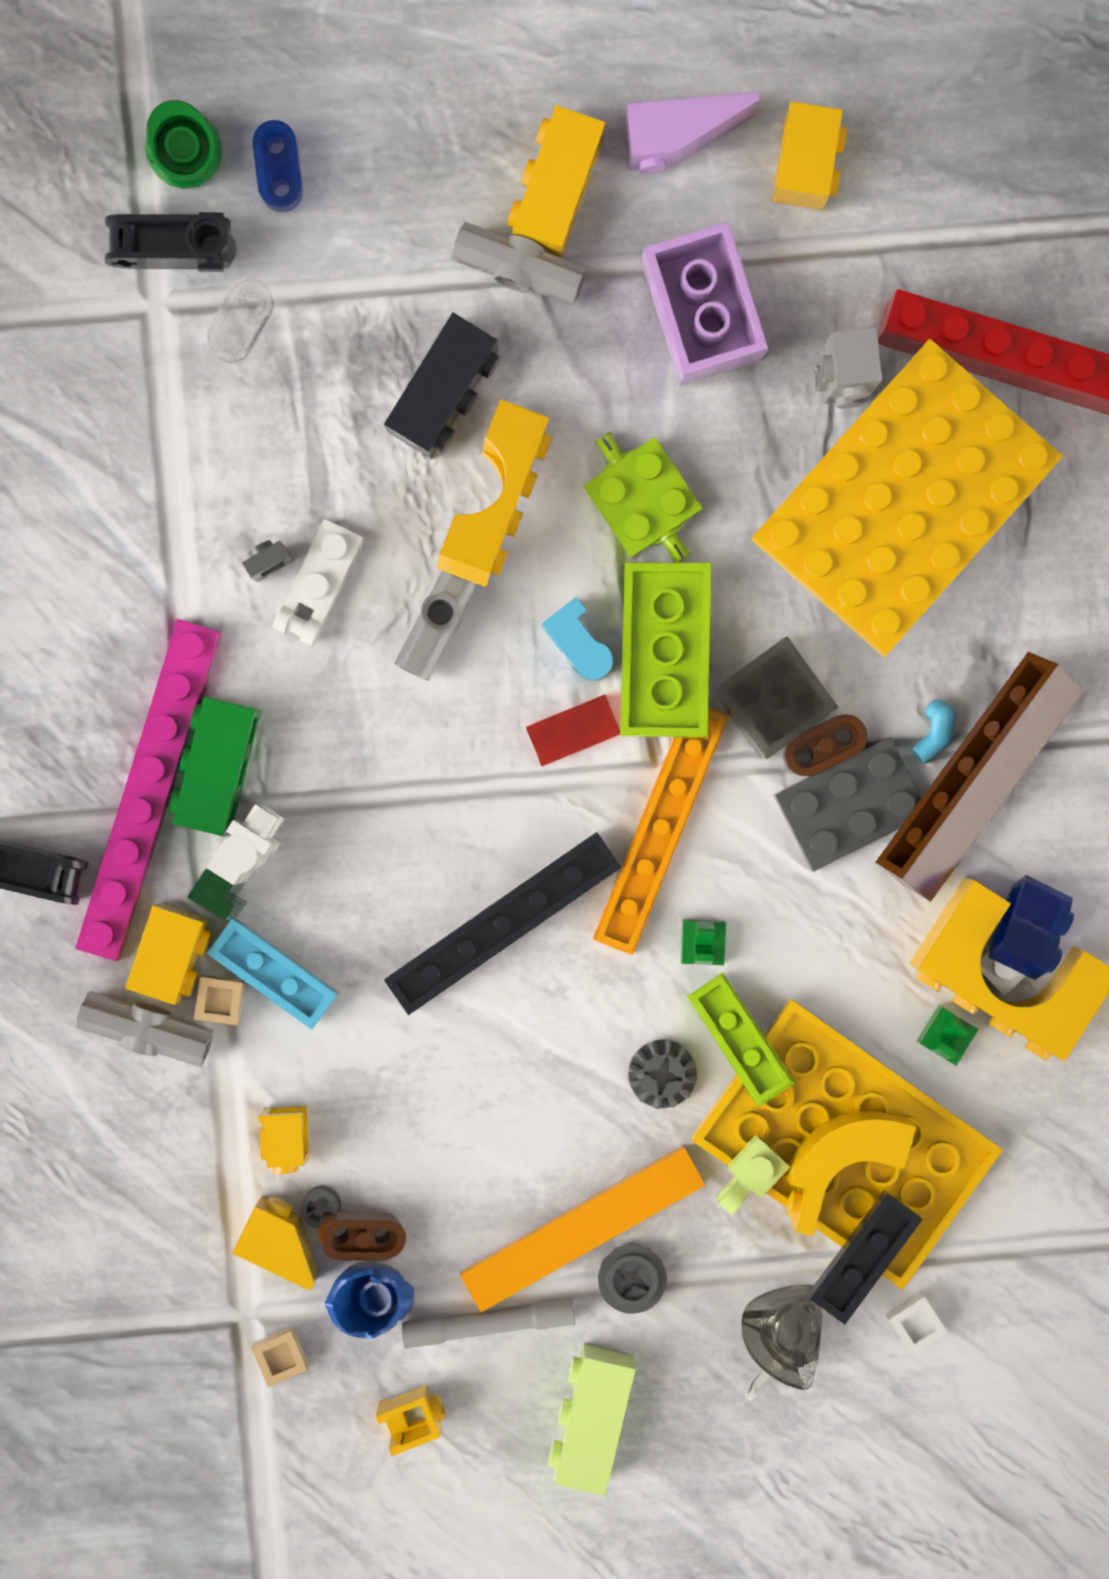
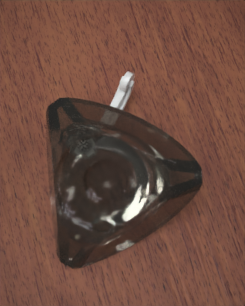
M795 1285L771 1290L754 1298L745 1307L741 1322L743 1341L753 1360L761 1367L746 1388L745 1397L748 1400L756 1397L757 1389L769 1376L799 1390L805 1391L811 1388L819 1359L823 1317L822 1308L811 1301L807 1295L814 1285Z

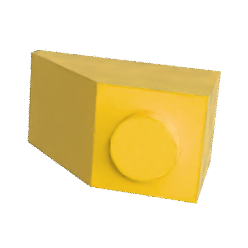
M261 1196L232 1254L311 1291L320 1270L300 1214L292 1211L293 1206L281 1198L271 1196L267 1199Z

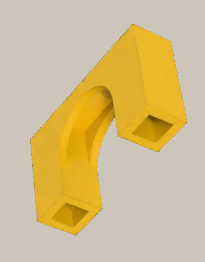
M964 878L909 963L920 971L916 979L937 992L942 985L956 993L952 1000L954 1003L973 1015L976 1014L978 1009H981L992 1016L988 1024L1009 1038L1015 1032L1028 1039L1025 1048L1045 1061H1048L1050 1056L1053 1055L1065 1062L1109 994V966L1088 952L1072 946L1046 987L1037 995L1018 1002L999 1000L990 992L983 980L981 955L987 940L1011 903L975 880Z

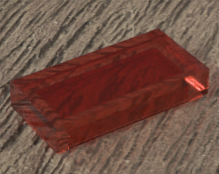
M605 694L526 726L541 767L620 735V729Z

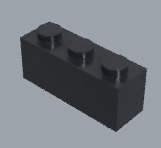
M452 312L386 419L384 426L387 432L432 459L437 450L443 453L454 437L455 430L451 426L459 413L466 416L478 397V393L474 389L482 376L489 379L499 364L501 356L496 354L499 350L498 340Z

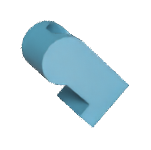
M575 597L542 623V628L582 678L589 681H598L610 672L613 656L610 649L603 643L595 641L579 621L586 614L587 610Z

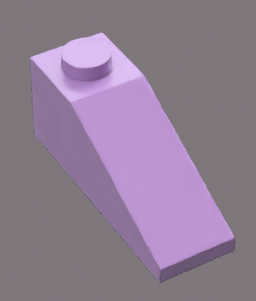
M758 91L627 103L625 125L630 171L640 170L642 174L652 175L664 172L666 167H673L753 117L759 101Z

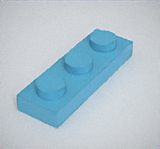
M236 917L230 920L207 952L209 956L311 1030L339 994L338 991Z

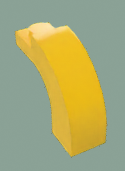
M860 1111L835 1117L812 1131L794 1152L789 1162L790 1168L785 1172L790 1185L799 1187L798 1191L792 1190L786 1210V1215L791 1217L790 1222L795 1231L809 1236L814 1235L826 1188L832 1178L843 1168L857 1162L872 1161L905 1170L916 1126L908 1118L876 1111Z

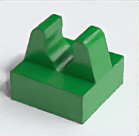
M682 919L680 963L724 966L726 922Z
M938 1005L916 1041L957 1066L979 1029Z

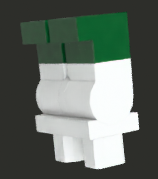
M255 804L246 820H233L226 830L232 836L220 845L187 898L224 921L238 917L247 902L237 895L251 873L260 869L266 863L268 854H274L281 842L273 837L285 818L264 804H261V806Z

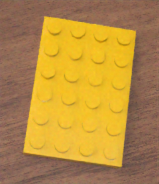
M929 338L753 535L751 540L879 654L885 657L1062 459L1063 455Z
M789 998L764 1034L796 1084L766 1104L758 1107L738 1075L735 1074L692 1134L691 1140L722 1163L728 1165L757 1134L789 1164L794 1152L802 1141L816 1128L835 1117L853 1112L876 1111L908 1118L916 1126L905 1170L872 1161L857 1162L843 1168L832 1178L826 1188L815 1227L842 1247L885 1189L923 1219L882 1274L883 1277L903 1290L1003 1149ZM784 1173L766 1194L787 1208L792 1190L798 1191L799 1187L790 1185Z

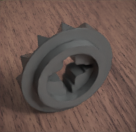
M655 1040L643 1045L634 1054L629 1065L628 1077L631 1089L641 1102L655 1109L675 1108L685 1099L690 1098L691 1092L697 1083V1070L693 1057L682 1045L670 1040ZM665 1057H668L669 1071L675 1074L676 1077L681 1078L667 1080L665 1086H662V1091L658 1092L657 1079L644 1072L659 1070L661 1064H664Z
M632 1242L626 1246L615 1247L606 1258L602 1259L598 1273V1285L601 1295L611 1307L620 1312L628 1314L645 1312L659 1302L666 1289L667 1275L664 1264L650 1247L645 1248ZM640 1263L639 1276L645 1285L632 1283L623 1293L625 1278L618 1269L631 1272Z

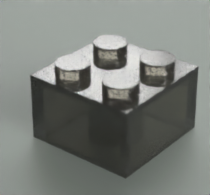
M788 636L777 641L711 689L761 760L770 758L839 708Z

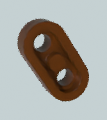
M847 714L838 715L793 736L787 741L783 749L784 764L789 771L798 776L818 774L859 754L867 742L866 727L860 719ZM841 728L846 729L850 734V740L845 745L838 743L836 740V733ZM803 746L811 751V759L807 763H801L797 758V751Z
M338 1212L328 1216L321 1223L318 1230V1240L324 1253L334 1260L383 1261L397 1256L402 1251L406 1242V1233L398 1218L389 1213ZM338 1229H346L342 1235L333 1236V1233ZM387 1229L383 1236H375L377 1231Z

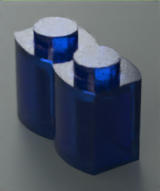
M1025 875L1012 886L1006 901L1011 904L997 927L988 957L1036 980L1047 972L1052 973L1061 960L1063 951L1059 949L1061 936L1068 932L1074 920V913L1071 912L1073 898Z

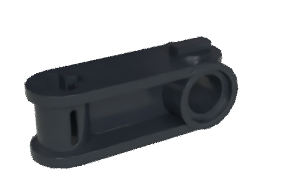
M198 212V214H113L105 217V226L109 228V253L105 254V264L122 269H198L199 272H224V269L230 267V264L236 257L237 245L236 240L231 234V220L224 217L222 212ZM220 235V242L217 247L212 250L202 249L203 242L208 236Z
M0 839V889L54 902L79 905L80 897L76 894L82 870L87 869L89 862L80 858Z

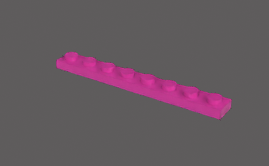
M180 619L176 621L75 949L113 961L121 959L180 769L182 753L187 746L192 730L190 728L192 713L195 705L200 704L221 632Z

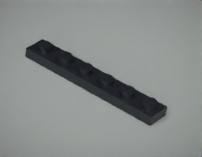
M596 831L387 976L384 982L409 1016L622 867Z

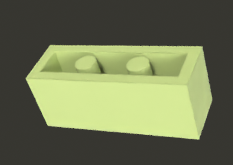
M584 1344L581 1358L573 1356L568 1383L574 1384L571 1399L563 1398L558 1418V1425H563L564 1429L561 1441L553 1440L548 1460V1466L554 1468V1484L606 1496L636 1370L634 1355Z

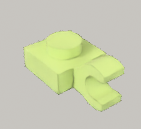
M756 1134L727 1165L735 1177L717 1194L718 1203L732 1215L742 1205L750 1191H753L761 1199L790 1168L789 1164Z

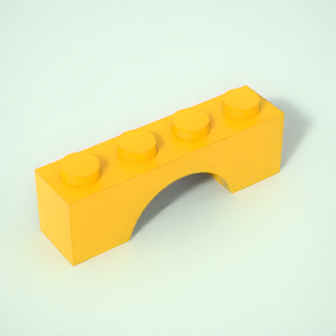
M500 399L485 437L482 455L496 468L502 483V493L491 506L480 512L457 514L454 516L439 554L437 569L487 587L491 574L500 576L509 552L501 549L506 535L512 537L516 535L523 516V512L516 510L521 496L530 498L538 474L531 472L536 458L544 461L553 437L546 434L549 417Z

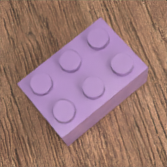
M728 221L643 249L641 264L680 386L763 359L768 346Z

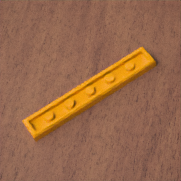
M709 708V738L672 739L621 866L622 868L619 871L594 933L593 940L628 954H634L729 715Z
M684 1145L465 1268L460 1271V1277L480 1312H483L706 1186Z

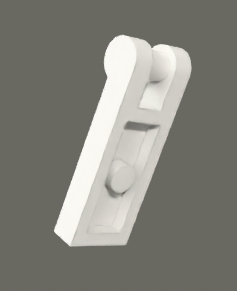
M326 519L323 520L291 590L274 620L273 629L284 634L287 631L301 637L300 642L311 647L314 646L365 539L362 536ZM301 604L314 610L309 621L296 616Z

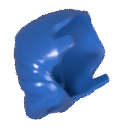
M358 1262L349 1266L337 1277L324 1304L332 1322L341 1332L349 1336L368 1340L390 1331L397 1325V1321H401L406 1316V1312L411 1311L415 1301L414 1288L404 1280L398 1270L393 1269L391 1266L377 1262Z

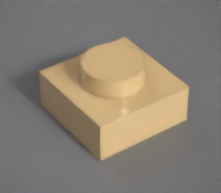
M207 975L200 976L194 1020L229 1025L240 1024L245 981Z
M294 1326L254 1342L251 1347L267 1387L292 1378L309 1369L310 1364Z

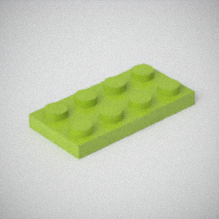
M625 563L621 737L709 738L712 563Z

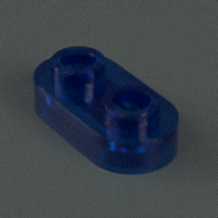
M269 120L258 126L252 140L258 191L267 207L276 212H288L299 205L304 193L298 142L292 128L288 124L280 120ZM275 142L284 144L283 150L279 153L269 151L270 146ZM287 185L289 192L285 196L275 195V190L278 186Z

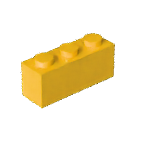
M555 105L551 119L543 118L536 138V144L541 145L537 160H528L522 178V185L527 186L522 202L515 200L509 214L507 226L513 227L512 235L528 238L540 244L546 253L560 258L563 257L604 139L605 122Z

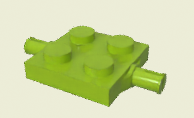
M610 432L604 434L603 437L611 447V451L602 438H598L594 443L597 444L609 463L601 474L587 482L583 487L631 559L646 548L661 543L664 544L675 563H679L683 559L674 545L678 547L684 558L690 556L692 553L689 552L677 533L687 520L701 512L703 508L656 437L654 436L637 449L624 453Z

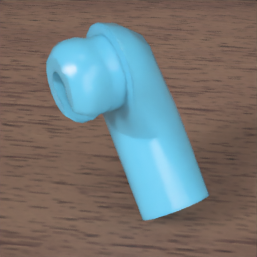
M941 699L933 700L926 707L925 713L927 718L931 720L930 733L911 748L913 754L924 765L946 748L954 739L957 714L952 705L946 704Z

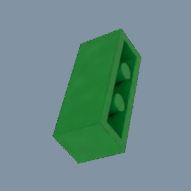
M205 696L203 697L202 705H195L190 722V728L195 730L192 746L184 748L180 761V771L185 772L181 789L175 788L169 806V812L174 814L172 824L222 837L231 835L226 830L232 821L235 820L262 710Z

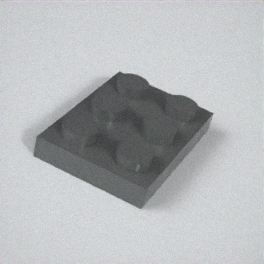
M886 737L863 749L859 754L773 794L810 870L813 872L900 829L921 800V796L891 737Z

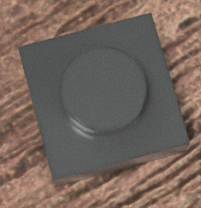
M267 540L252 548L248 552L251 558L245 560L242 564L250 578L259 582L290 564L294 559L281 541L273 544L271 540Z

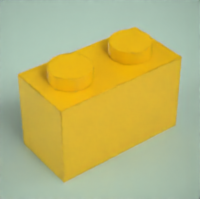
M790 102L784 120L772 202L823 210L829 196L836 197L841 170L834 169L836 153H843L847 137V126H840L843 109Z
M162 902L153 905L125 989L173 1005L181 1002L184 996L191 997L199 977V972L193 971L198 955L204 956L212 939L213 932L207 930L210 918Z

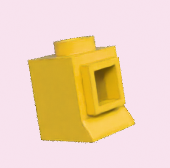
M307 1106L264 1108L258 1115V1120L263 1125L259 1130L261 1160H266L267 1168H272V1172L275 1174L297 1172L299 1170L298 1166H304L309 1159Z
M424 1385L394 1398L379 1401L375 1417L378 1424L386 1422L391 1434L388 1449L391 1456H395L440 1438L441 1421L446 1419V1412L438 1394L431 1396L427 1385ZM421 1406L425 1417L409 1423L405 1411Z

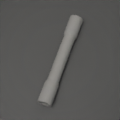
M572 1298L535 1303L528 1307L451 1318L435 1317L402 1322L404 1348L442 1344L447 1340L532 1328L540 1330L575 1325Z

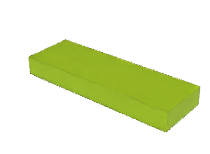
M721 973L687 996L758 1107L766 1104L796 1084L724 973Z

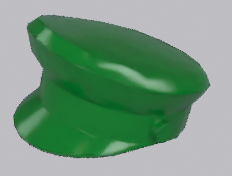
M180 100L164 101L157 105L149 115L146 125L145 153L148 163L156 175L168 185L182 189L199 187L212 179L220 166L222 157L221 140L215 126L192 105Z

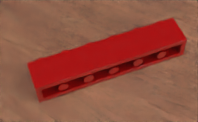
M897 289L888 300L877 334L879 345L915 355L930 338L967 372L1109 415L1108 353Z

